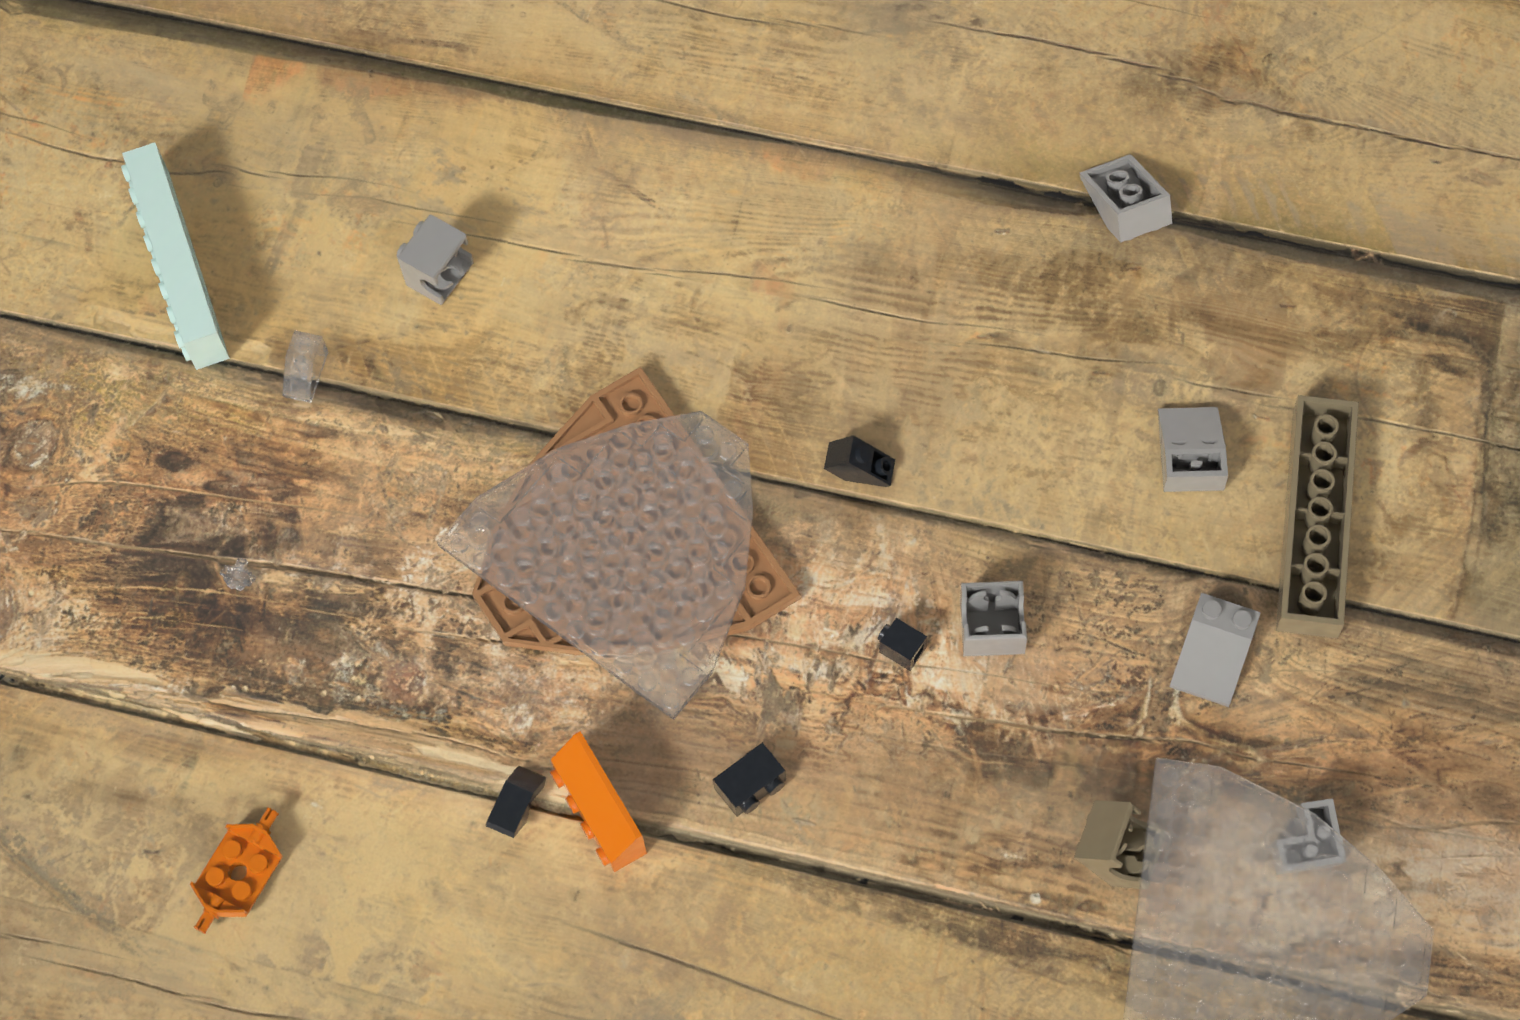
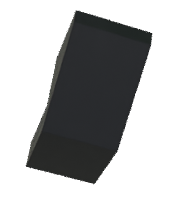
M518 766L505 781L487 819L486 827L514 838L527 823L531 802L544 788L546 777Z

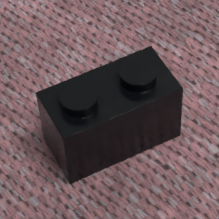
M762 742L713 779V785L716 792L736 817H738L743 812L748 814L756 809L760 804L759 800L767 794L772 796L779 792L785 785L786 770Z

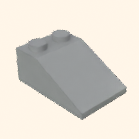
M1131 154L1079 173L1106 227L1120 243L1172 224L1170 194Z
M1201 593L1169 687L1229 707L1261 612Z

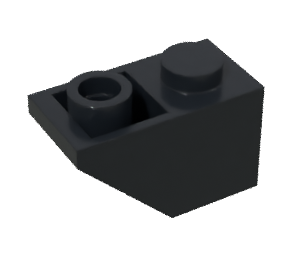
M853 435L829 442L824 469L844 481L889 487L891 486L896 459Z

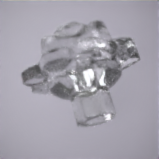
M238 558L235 565H225L224 569L219 572L229 588H236L239 591L243 590L246 586L250 587L252 582L256 581L252 571L247 569L248 561L243 558Z

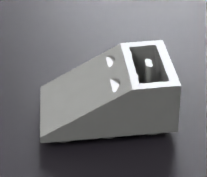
M1218 407L1158 408L1163 491H1224L1228 479V466Z

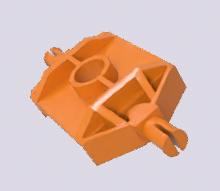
M267 807L259 823L255 825L227 824L225 826L228 831L196 883L192 881L190 883L201 904L204 906V912L194 926L199 932L201 931V933L206 934L214 918L246 917L283 857L270 837L271 831L269 829L279 815L275 810ZM238 866L246 867L247 874L243 879L239 881L231 879V873L234 868Z

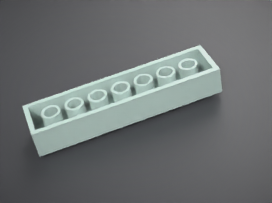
M154 142L122 153L125 164L121 165V169L126 181L129 183V194L133 204L136 205L138 211L136 216L141 228L144 230L145 235L143 238L148 251L151 252L153 258L151 263L156 276L159 277L160 283L158 285L164 300L167 302L168 307H166L171 323L174 324L176 330L174 335L179 348L182 349L185 360H192L196 370L230 359L169 171L156 143Z

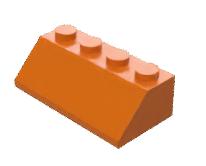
M579 731L552 757L551 762L554 770L550 774L557 787L564 786L569 796L565 797V800L573 814L579 812L584 822L580 823V826L588 840L594 838L599 845V848L595 851L604 866L610 864L613 871L616 872L646 855V847L638 827L583 734Z

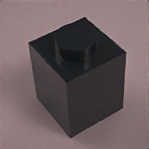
M895 618L891 626L886 624L878 636L879 653L909 671L912 670L927 648V636L898 618Z

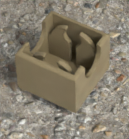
M1095 800L1091 812L1087 816L1080 842L1076 846L1074 858L1112 887L1148 889L1168 832L1158 824L1146 823L1134 818L1131 814L1141 815V810L1131 802Z

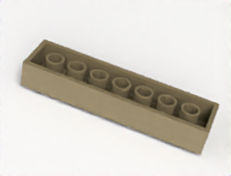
M1298 395L1292 418L1276 631L1338 639L1344 626L1359 402Z

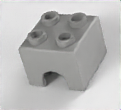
M429 215L424 222L420 221L416 225L413 232L414 236L408 243H403L399 247L396 257L406 285L442 305L474 261L472 255L460 247L462 244L468 245L466 234L437 217Z
M1023 581L961 583L960 610L963 657L1025 654L1027 629L1026 622L1024 621Z

